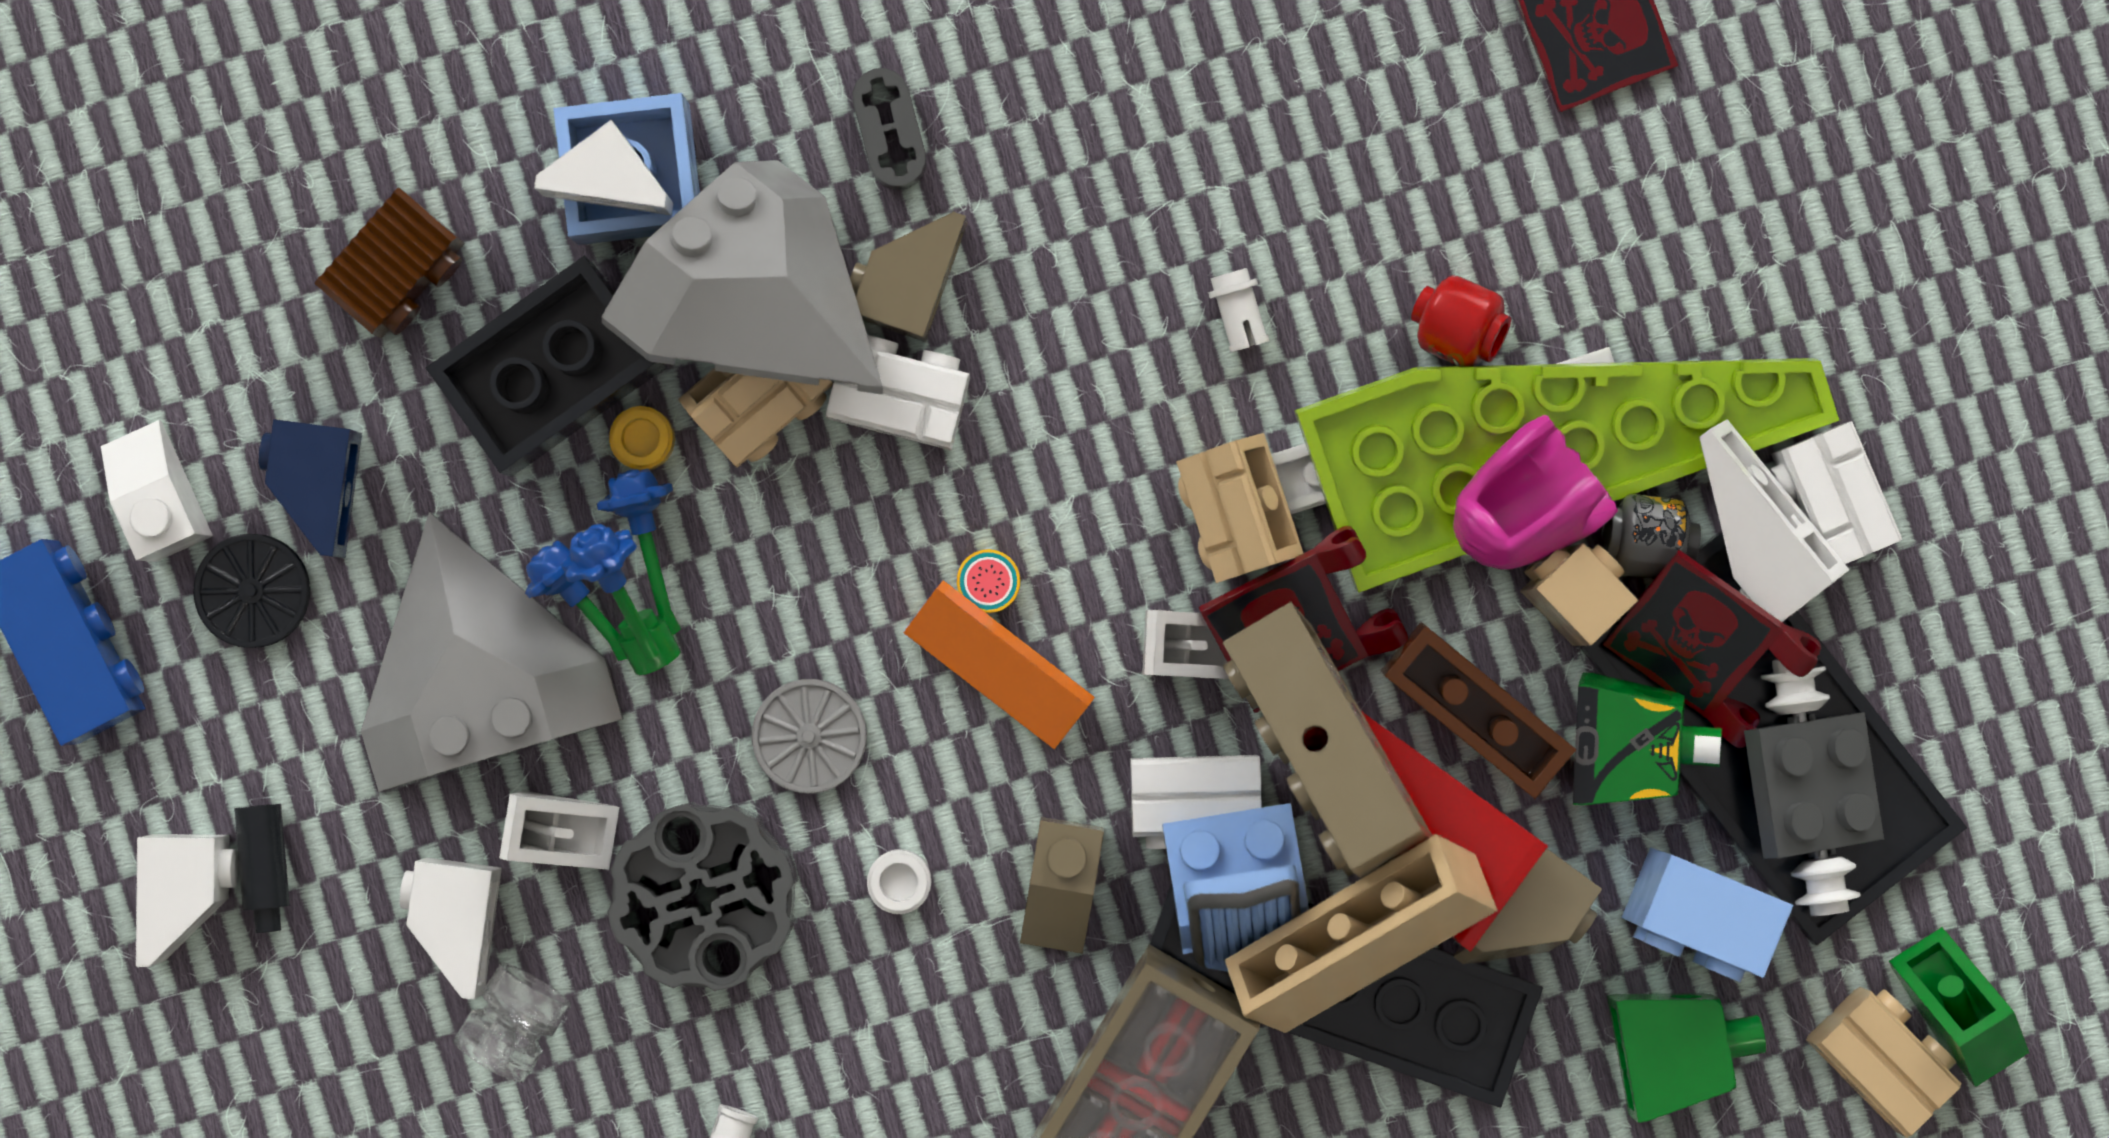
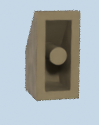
M952 212L873 250L867 265L858 262L855 264L850 280L863 321L926 342L968 224L965 215Z
M1041 817L1020 943L1083 954L1104 836L1103 827Z
M1546 849L1473 950L1470 952L1461 945L1453 957L1462 964L1549 952L1568 940L1576 944L1585 935L1597 916V913L1590 907L1602 889L1549 849Z

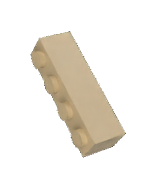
M1434 835L1225 959V963L1243 1016L1287 1033L1491 915L1497 909L1476 854L1438 835Z

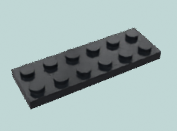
M1171 881L1149 944L1236 994L1229 972L1203 968L1195 961L1193 953L1183 954ZM1308 902V908H1309V909H1311V908H1313L1314 906H1316V905L1311 904V903ZM1434 947L1287 1033L1501 1108L1543 986L1478 962L1462 964L1453 957L1455 954Z

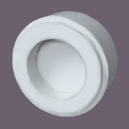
M904 849L891 850L878 857L872 864L867 877V888L873 902L882 910L892 914H906L920 907L926 900L932 883L931 873L926 862L918 854Z

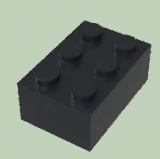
M585 256L578 259L426 367L431 377L500 474L513 477L667 368L663 363L649 362L602 324V315L615 293L595 264Z

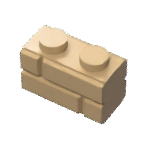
M713 368L678 400L699 427L738 468L747 459L750 462H755L766 456L777 444V433L795 417L798 420H804L817 412L826 400L824 392L833 385V382L820 379L819 385L720 372L715 371V368Z
M1264 433L1238 439L1176 461L1181 475L1178 482L1179 494L1184 504L1192 509L1201 536L1198 541L1199 555L1204 565L1212 570L1216 583L1303 554Z
M1859 987L1807 1036L1806 1041L1895 1132L1908 1138L1933 1115L1936 1109L1942 1107L1960 1089L1962 1083L1949 1071L1957 1062L1930 1035H1927L1920 1041L1904 1025L1911 1018V1015L1889 992L1883 989L1876 996L1872 991Z

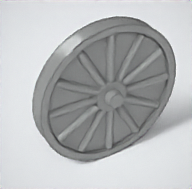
M819 679L796 680L774 690L759 707L752 726L753 751L762 770L779 786L798 793H819L840 785L859 766L866 748V724L855 700L842 688Z

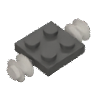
M1779 660L1772 661L1773 673L1761 675V679L1775 683L1777 696L1767 702L1765 707L1779 715L1793 714V716L1787 717L1788 724L1744 731L1763 859L1783 858L1808 853L1809 858L1815 857V859L1802 861L1791 872V876L1805 880L1807 894L1796 900L1795 904L1809 905L1811 916L1850 911L1848 900L1861 896L1859 892L1847 889L1844 875L1855 869L1856 864L1842 856L1828 857V855L1836 854L1835 848L1884 840L1865 712L1820 719L1815 718V713L1806 714L1809 711L1819 710L1830 699V695L1816 691L1814 677L1825 671L1826 667H1815L1808 675L1798 677L1786 669Z

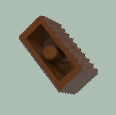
M398 187L393 191L391 197L385 200L382 207L375 212L374 216L367 221L366 225L359 230L358 234L351 239L348 246L342 249L340 255L333 260L332 264L316 279L314 284L371 334L381 339L388 331L398 335L414 320L421 307L414 301L430 283H433L436 287L442 286L459 268L463 259L456 253L465 243L412 196Z

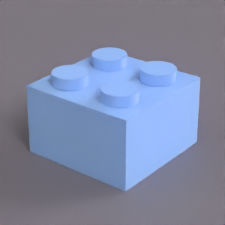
M682 93L553 108L559 158L612 120L673 201L672 215L564 200L568 237L578 245L650 237L700 193L690 104Z
M1650 848L1621 918L1637 925L1634 938L1678 957L1681 956L1685 946L1695 949L1697 951L1692 962L1741 982L1745 971L1764 978L1793 905L1672 854Z

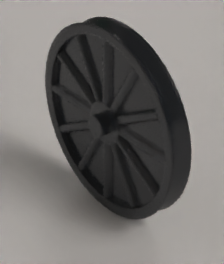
M261 534L236 535L227 538L213 547L200 563L193 588L195 607L207 629L220 640L243 648L270 646L289 636L303 620L310 600L309 576L300 557L282 541Z

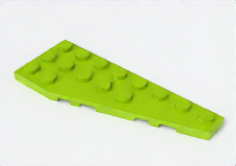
M1815 358L1414 367L1294 410L1334 529L1337 530L1344 526H1351L1366 551L1364 562L1348 569L1358 593L1466 555L1455 536L1453 528L1458 495L1476 472L1506 441L1526 423L1543 415H1548L1556 428L1563 433L1566 439V446L1579 452L1581 462L1587 465L1613 501L1706 469L1700 436L1727 419L1753 451L1840 421L1822 363Z

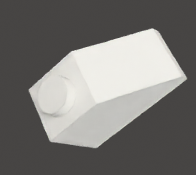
M158 420L101 446L109 501L136 560L157 562L213 536L162 421Z
M152 834L137 838L136 967H150L165 962L229 899V888L236 887L239 875L238 853L236 849H229V835Z
M426 857L415 861L414 871H405L400 889V908L408 909L407 927L460 997L475 1000L485 994L502 867Z

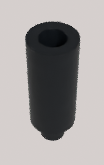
M267 804L234 808L243 910H254L255 933L281 931L280 907L290 906L281 804Z

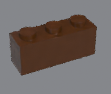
M1422 622L1409 635L1408 641L1395 652L1381 669L1386 678L1534 799L1539 796L1577 750Z

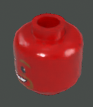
M1455 275L1445 278L1436 289L1426 286L1420 293L1411 314V320L1419 324L1417 338L1420 348L1457 366H1477L1482 360L1489 363L1492 362L1499 353L1511 324V316L1504 314L1505 306L1501 295Z

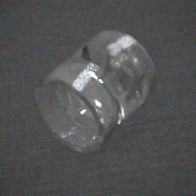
M500 962L482 991V997L486 1003L485 1007L471 1009L454 1037L453 1043L468 1057L490 1071L506 1079L524 1083L543 1053L539 1039L541 1036L554 1035L570 1009L571 1002L556 989L534 975L514 965Z

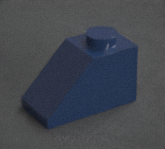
M273 419L272 433L265 432L263 434L259 448V469L266 471L265 484L320 555L346 558L362 433L345 428Z

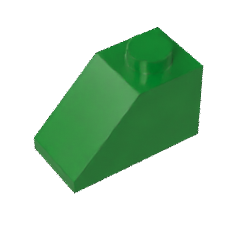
M1943 927L1889 960L1892 970L1940 1045L1955 1059L1958 1067L1975 1087L2029 1054L2015 1012Z

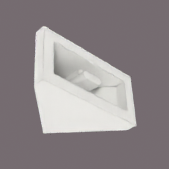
M612 120L538 173L535 179L534 188L544 197L672 215L673 201Z
M1146 610L1142 674L1229 679L1223 668L1227 661L1201 613Z
M528 791L510 794L499 859L609 870L620 807Z

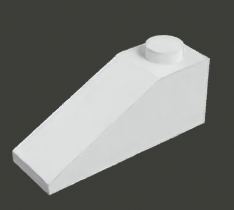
M1727 419L1700 436V442L1732 575L1741 587L1739 591L1741 594L1783 622L1850 569Z

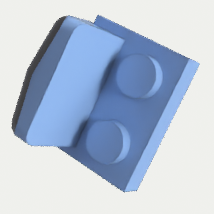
M1291 803L1162 824L1183 954L1193 953L1195 961L1201 967L1228 972L1225 959L1309 910Z

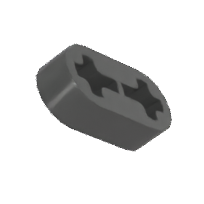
M886 68L872 69L864 73L856 81L852 92L853 105L869 165L876 180L883 186L893 190L907 189L917 184L923 177L927 166L926 153L910 92L904 79L895 71ZM884 82L887 91H898L900 94V98L894 99L890 103L894 119L893 123L882 125L876 106L865 107L864 99L873 96L872 85ZM897 133L902 150L908 153L915 152L916 159L907 163V174L896 176L892 167L881 168L880 160L889 157L885 136Z

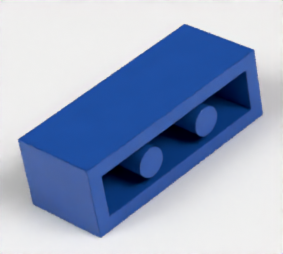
M40 539L0 560V629L60 746L76 745L145 710L139 697L144 692V685L133 664L128 659L120 660L110 640L116 633L109 615L100 603L95 602L92 604L81 584V581L86 579V572L75 551L69 545L62 547L58 540Z

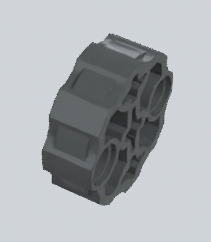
M693 801L674 806L656 814L650 824L644 827L634 838L624 842L610 870L613 876L612 904L607 913L617 943L629 949L632 955L642 964L644 974L671 988L684 985L708 987L713 991H718L746 981L752 974V971L762 965L771 955L777 954L781 950L796 921L793 910L795 885L799 879L789 849L782 847L776 838L764 827L762 818L734 804L723 807L699 805ZM677 817L689 818L699 828V844L692 852L678 851L668 840L667 832L669 825ZM739 843L746 846L739 858L736 869L718 875L715 874L713 867L731 862L734 851ZM756 851L760 859L763 858L764 864L767 867L778 866L781 876L772 882L773 899L762 883L752 885L749 880V874L757 869L756 859L758 857ZM643 876L653 879L659 885L679 879L682 887L662 893L654 885L641 879ZM701 878L705 887L716 886L718 888L731 883L735 885L734 889L725 891L711 902L712 912H706L702 903L693 905L689 903L680 907L673 905V902L684 899L697 889L696 879ZM636 898L637 900L640 899L644 908L655 906L658 912V918L650 922V934L646 932L642 923L632 925L629 921L628 914L637 909ZM746 898L754 906L765 910L766 913L762 916L753 912L748 907L727 913L726 904ZM692 916L693 925L675 930L672 942L668 948L661 945L669 933L672 922ZM724 939L731 941L737 946L741 957L737 970L731 973H722L711 966L708 961L707 952L709 945L713 941Z

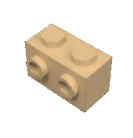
M1584 543L1556 550L1551 555L1531 563L1524 571L1531 581L1520 590L1572 646H1591L1638 601L1619 581V578L1625 573L1620 564L1601 546L1597 545L1591 549Z

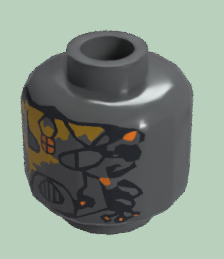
M1629 494L1620 503L1615 516L1604 524L1602 547L1620 564L1625 571L1623 574L1625 576L1655 579L1678 550H1681L1695 561L1697 559L1701 541V527L1698 523H1690L1689 512L1683 501L1673 498Z

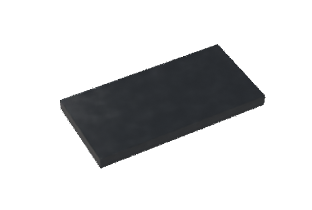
M1721 530L1700 546L1696 562L1737 591H1740L1741 587L1732 575ZM1645 590L1638 596H1636V598L1639 599L1640 596L1645 592ZM1796 611L1782 623L1802 630L1820 642L1821 651L1817 656L1818 660L1815 667L1825 666L1826 670L1814 677L1816 691L1830 695V699L1819 710L1809 711L1806 714L1815 713V718L1820 719L1865 712L1884 840L1835 848L1836 854L1828 855V857L1842 856L1856 864L1855 869L1844 875L1847 889L1859 892L1861 896L1848 900L1850 911L1832 915L1811 916L1809 905L1795 904L1796 900L1807 894L1805 880L1791 876V872L1802 861L1815 859V857L1809 858L1808 853L1783 858L1763 859L1746 746L1737 748L1722 736L1720 767L1681 764V778L1775 898L1793 905L1789 916L1811 944L1817 946L1967 829V826L1803 617ZM1627 612L1591 646H1579L1601 675L1664 689L1603 645L1606 638ZM1769 649L1765 651L1727 696L1751 706L1759 713L1761 718L1759 725L1755 729L1788 724L1787 717L1793 716V714L1779 715L1765 707L1767 702L1777 696L1775 683L1761 679V675L1773 673L1772 661L1778 660ZM1685 703L1684 726L1715 728L1707 718Z

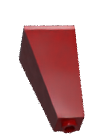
M1363 713L1432 836L1438 835L1476 854L1497 911L1451 937L1471 952L1548 848V845Z

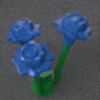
M632 469L619 473L616 478H610L608 480L610 494L596 503L598 510L614 511L616 515L628 518L631 533L629 530L614 532L609 527L596 524L591 525L584 532L577 533L571 539L570 550L559 540L553 542L552 546L543 547L537 555L532 557L526 566L531 582L525 594L529 598L544 594L546 596L560 594L570 607L577 605L608 641L617 660L628 659L635 674L640 676L663 668L679 656L681 650L673 635L679 632L681 627L671 610L651 532L656 530L652 511L661 503L660 498L667 496L673 491L672 483L658 484L650 469ZM632 535H638L658 613L657 616H655L652 609L638 612L624 587L626 577L621 567L625 559L637 548L636 543L632 540ZM581 580L598 581L605 593L612 594L625 618L618 625L621 634L588 598L587 595L590 590Z

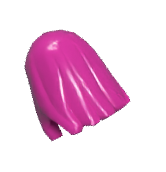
M1543 415L1521 427L1484 463L1460 492L1456 501L1453 528L1455 536L1466 554L1481 565L1506 570L1523 567L1539 561L1556 550H1561L1584 539L1615 516L1618 510L1615 502L1611 500L1603 485L1593 475L1587 465L1581 462L1579 452L1566 446V439L1563 433L1556 428L1548 415Z

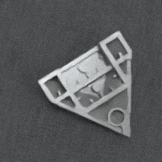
M778 160L734 162L644 242L602 315V324L649 362L674 365L676 358L715 364V371L811 385H819L820 379L858 384L857 391L883 395L882 382L826 198Z
M429 512L361 728V734L378 792L624 719L606 658L561 623L555 615L533 597L529 598L525 594V590L483 555L471 548L431 512Z

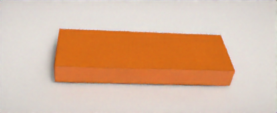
M944 580L934 590L903 632L1053 749L1058 746L1095 698Z

